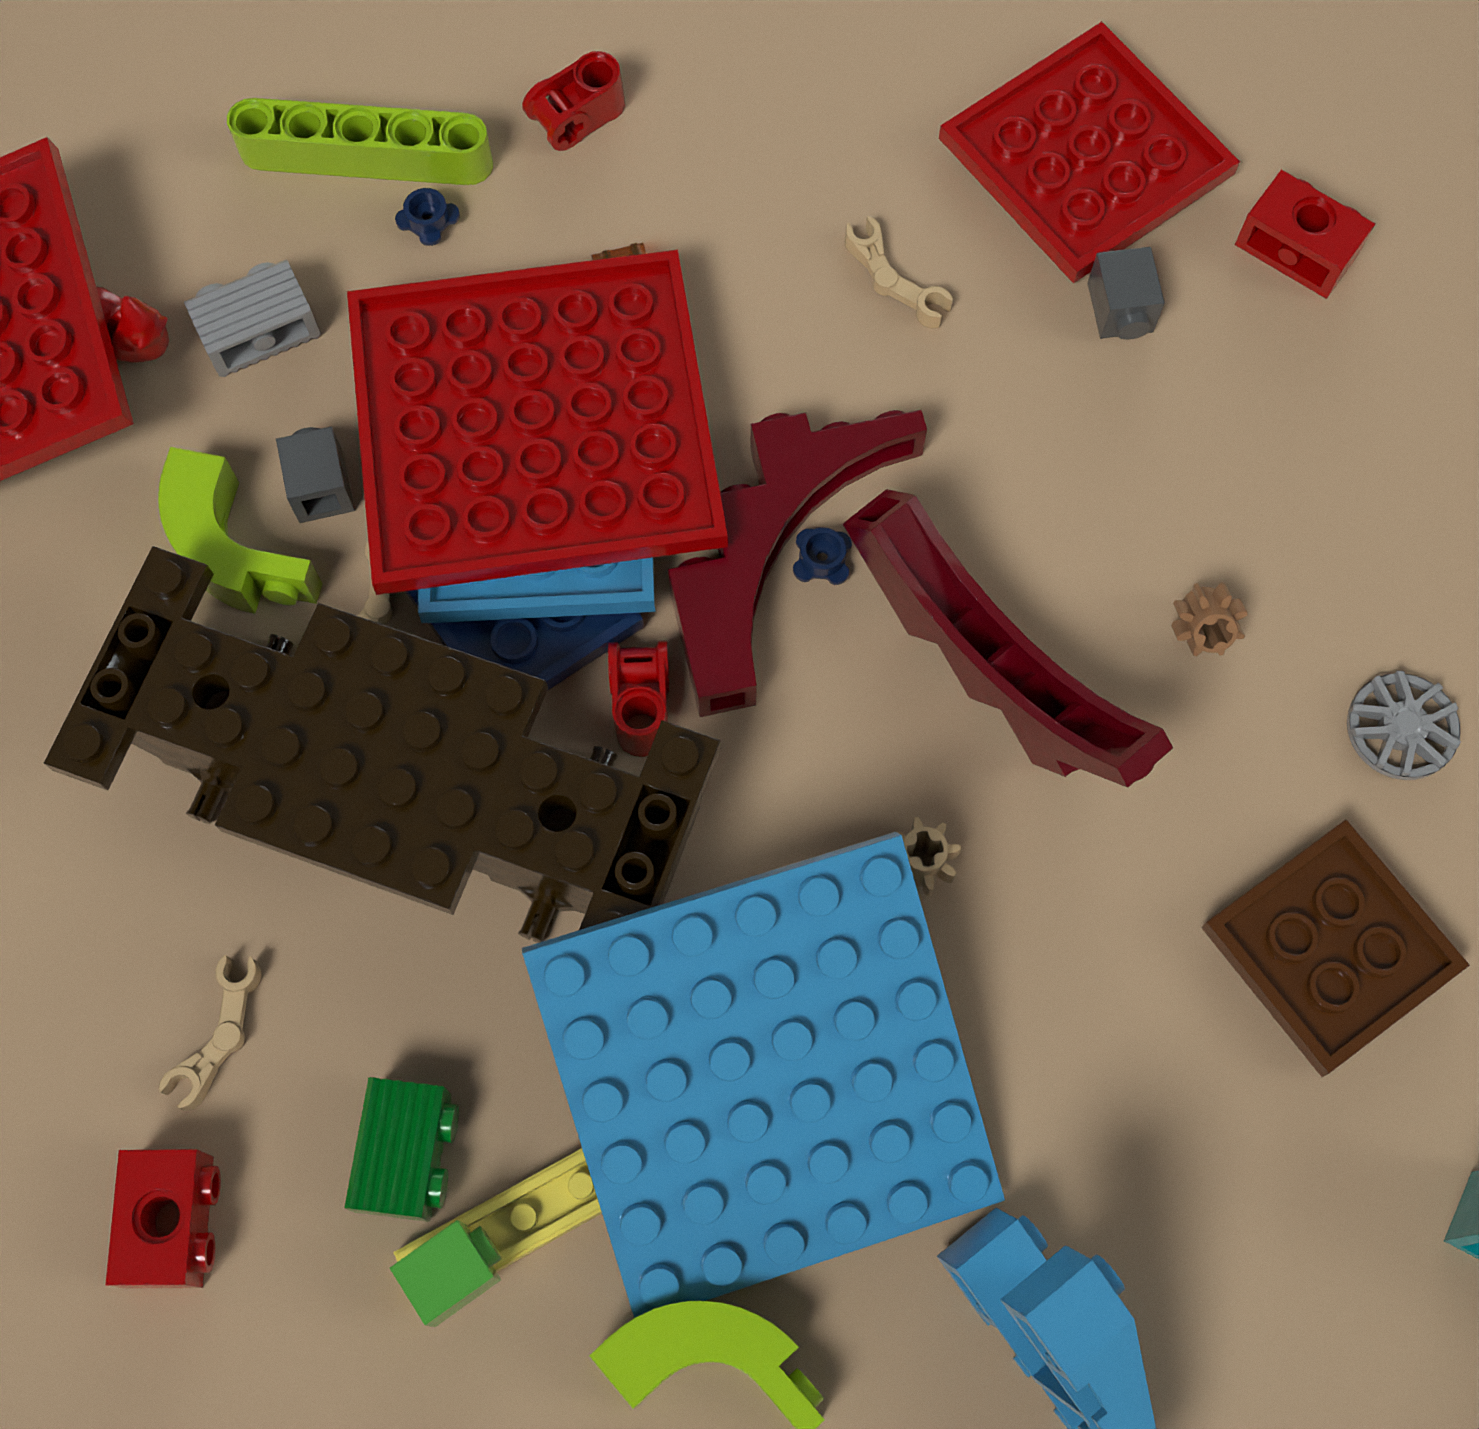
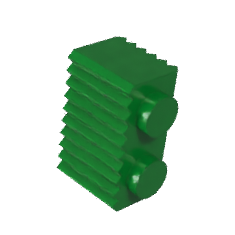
M368 1077L344 1206L345 1209L354 1213L430 1222L432 1207H443L448 1186V1169L439 1168L441 1165L443 1143L454 1142L459 1121V1105L450 1104L452 1094L445 1087Z

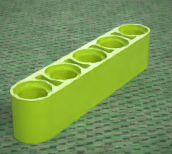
M247 98L235 103L227 114V126L243 163L255 170L476 185L485 181L493 169V159L486 126L479 117L469 113Z

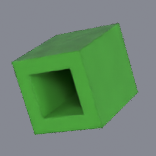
M456 1220L389 1269L424 1325L436 1327L501 1281L493 1265L502 1258L481 1226L471 1232L466 1224Z

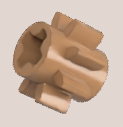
M1221 582L1215 589L1201 587L1196 583L1193 585V590L1183 600H1175L1173 602L1181 619L1174 621L1171 627L1178 641L1187 640V644L1194 656L1197 657L1202 651L1218 653L1220 656L1224 655L1225 650L1236 639H1244L1245 635L1237 621L1248 615L1247 610L1240 598L1232 599L1225 583Z

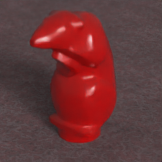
M96 286L116 359L133 363L153 361L161 357L165 353L169 342L166 328L167 317L162 316L157 309L135 297L124 296L121 298L104 287Z

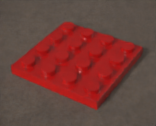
M1102 21L940 125L938 138L1073 284L1091 272L1097 253L1124 250L1232 177L1240 163L1220 140Z

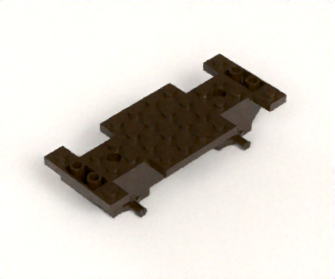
M152 546L44 761V764L54 772L108 791L130 745L133 744L158 757L165 765L188 772L201 782L195 798L186 812L193 819L211 824V819L223 793H229L215 823V826L221 832L451 915L455 913L472 870L484 873L489 876L491 881L520 891L532 902L518 934L528 940L532 937L534 942L540 943L544 941L543 938L555 910L577 911L585 914L579 928L581 930L664 903L700 809L702 796L719 755L721 740L662 720L640 776L612 767L617 759V754L609 749H606L604 754L603 747L594 746L592 755L588 759L528 738L548 690L546 680L321 603L317 604L294 656L288 655L294 644L282 636L279 638L276 634H270L269 641L266 647L192 622L191 620L214 573L207 564ZM220 691H229V696L224 704L215 709H206L209 699L214 694ZM568 809L576 814L574 823L566 830L554 832L544 827L547 816L555 810Z

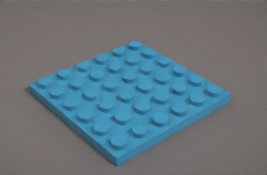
M898 832L873 838L522 948L523 958L634 1318L655 1308L673 1303L706 1301L1005 1201L903 838Z

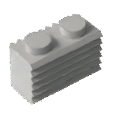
M287 259L277 264L269 262L258 264L250 269L247 276L225 285L218 283L207 285L197 292L196 297L184 301L192 322L219 377H226L229 372L236 373L239 368H247L249 364H257L260 359L267 360L270 355L277 356L280 351L287 352L290 347H297L300 342L307 343L310 338L317 339L321 334L310 306Z

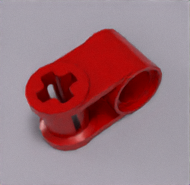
M592 51L584 54L576 62L552 77L538 82L528 91L522 102V109L529 119L538 121L546 130L547 140L553 149L564 151L574 147L585 136L607 122L615 120L622 114L625 107V96L620 65L611 54L602 51Z
M658 640L656 646L620 648L618 642H609L610 694L612 695V714L617 741L621 748L630 755L646 757L649 754L661 721L668 722L667 693H670L667 640ZM636 715H648L655 719L652 725L644 729H633L626 725L628 720Z

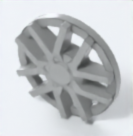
M1404 671L1376 676L1356 694L1350 704L1347 715V730L1350 741L1360 758L1372 769L1385 776L1400 780H1416L1428 777L1439 771L1452 759L1461 743L1460 722L1456 712L1458 710L1456 702L1452 704L1450 699L1441 691L1443 687L1439 683L1434 685L1421 677L1405 674ZM1387 685H1395L1399 699L1398 702H1394L1386 688ZM1410 686L1421 690L1424 694L1417 700H1414ZM1373 692L1379 706L1364 705L1363 703L1365 698ZM1432 698L1441 710L1428 715L1422 708V705ZM1359 717L1378 720V727L1359 728ZM1446 718L1448 733L1435 725V723ZM1428 738L1446 747L1442 755L1427 743L1425 739ZM1364 739L1383 740L1378 757L1366 746ZM1392 748L1402 751L1400 767L1387 763ZM1415 753L1430 763L1429 765L1412 769Z

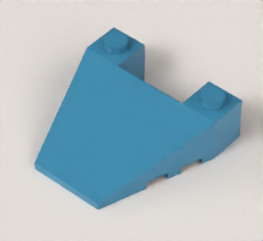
M998 1208L993 1209L937 1255V1258L986 1325H993L1002 1334L1016 1354L1013 1360L1027 1377L1032 1376L1035 1382L1042 1387L1056 1407L1053 1410L1067 1429H1156L1135 1320L1118 1297L1125 1290V1286L1116 1272L1101 1256L1095 1254L1090 1259L1065 1245L1051 1258L1046 1260L1041 1252L1048 1247V1244L1035 1225L1024 1215L1016 1219Z

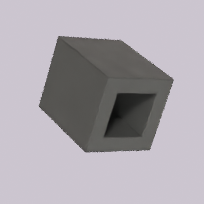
M1151 246L1097 253L1087 284L1100 339L1119 337L1130 340L1154 332L1165 302Z
M332 426L322 429L316 427L303 428L290 436L276 438L286 497L299 523L355 511L344 454Z

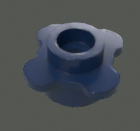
M420 188L411 192L406 197L403 210L397 212L395 221L400 230H409L419 236L420 242L423 245L433 246L441 241V233L448 225L459 221L460 213L455 204H446L444 196L437 190ZM426 216H432L431 219H428V220H424V219H423V218L426 217Z
M830 528L804 529L798 533L796 545L800 549L799 560L793 565L794 576L801 582H809L814 578L828 580L832 585L844 583L849 577V568L845 565L846 553L852 548L851 538L844 532H836ZM825 553L828 558L821 561L817 558V555Z

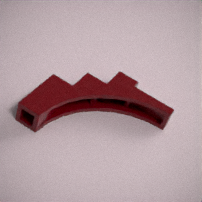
M892 410L880 414L873 420L854 424L844 421L834 422L814 432H811L806 412L791 416L787 413H776L765 417L760 422L751 423L750 451L759 485L751 487L748 484H736L720 492L728 534V547L718 549L719 559L711 560L708 557H694L683 561L676 568L668 569L670 594L699 717L756 706L757 683L752 654L753 622L765 581L783 547L811 513L844 487L880 468L922 456L927 434V426L922 410L907 413L900 410Z
M886 489L843 523L844 528L908 635L938 644L968 697L1002 711L1032 764L1064 777L1073 771L1082 769L1128 788L1134 782L1146 777L1153 770L1154 765L1173 749L1163 728L1137 718L1100 697L1063 670L1030 641L995 605L968 573L940 535L916 495Z

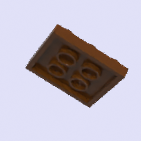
M1347 820L1337 825L1201 927L1321 1077L1330 1074L1470 966Z

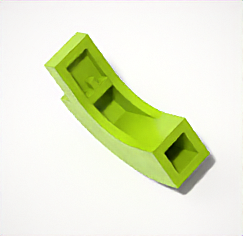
M170 447L159 483L158 505L160 518L165 534L178 555L207 564L214 573L206 591L231 607L253 614L256 613L261 594L270 601L283 605H295L297 600L317 604L323 583L311 560L250 549L239 545L229 538L228 518L239 481L226 457Z
M686 1301L655 1308L623 1325L589 1355L633 1409L637 1408L662 1383L679 1370L698 1363L714 1362L730 1365L751 1377L795 1429H816L825 1420L815 1409L824 1398L798 1368L787 1376L779 1367L799 1347L773 1323L741 1307L712 1301Z

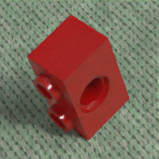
M1281 169L1248 213L1234 245L1327 299L1359 255L1376 223L1363 217L1354 208L1344 206L1318 191L1307 181L1297 179Z
M198 1149L119 1150L105 1286L125 1289L203 1288L204 1273L211 1272L215 1260V1237L212 1232H208L210 1206L217 1204L221 1189L220 1169L218 1166H213L214 1156ZM175 1202L180 1212L178 1225L169 1235L161 1237L156 1229V1217L162 1207L168 1203Z

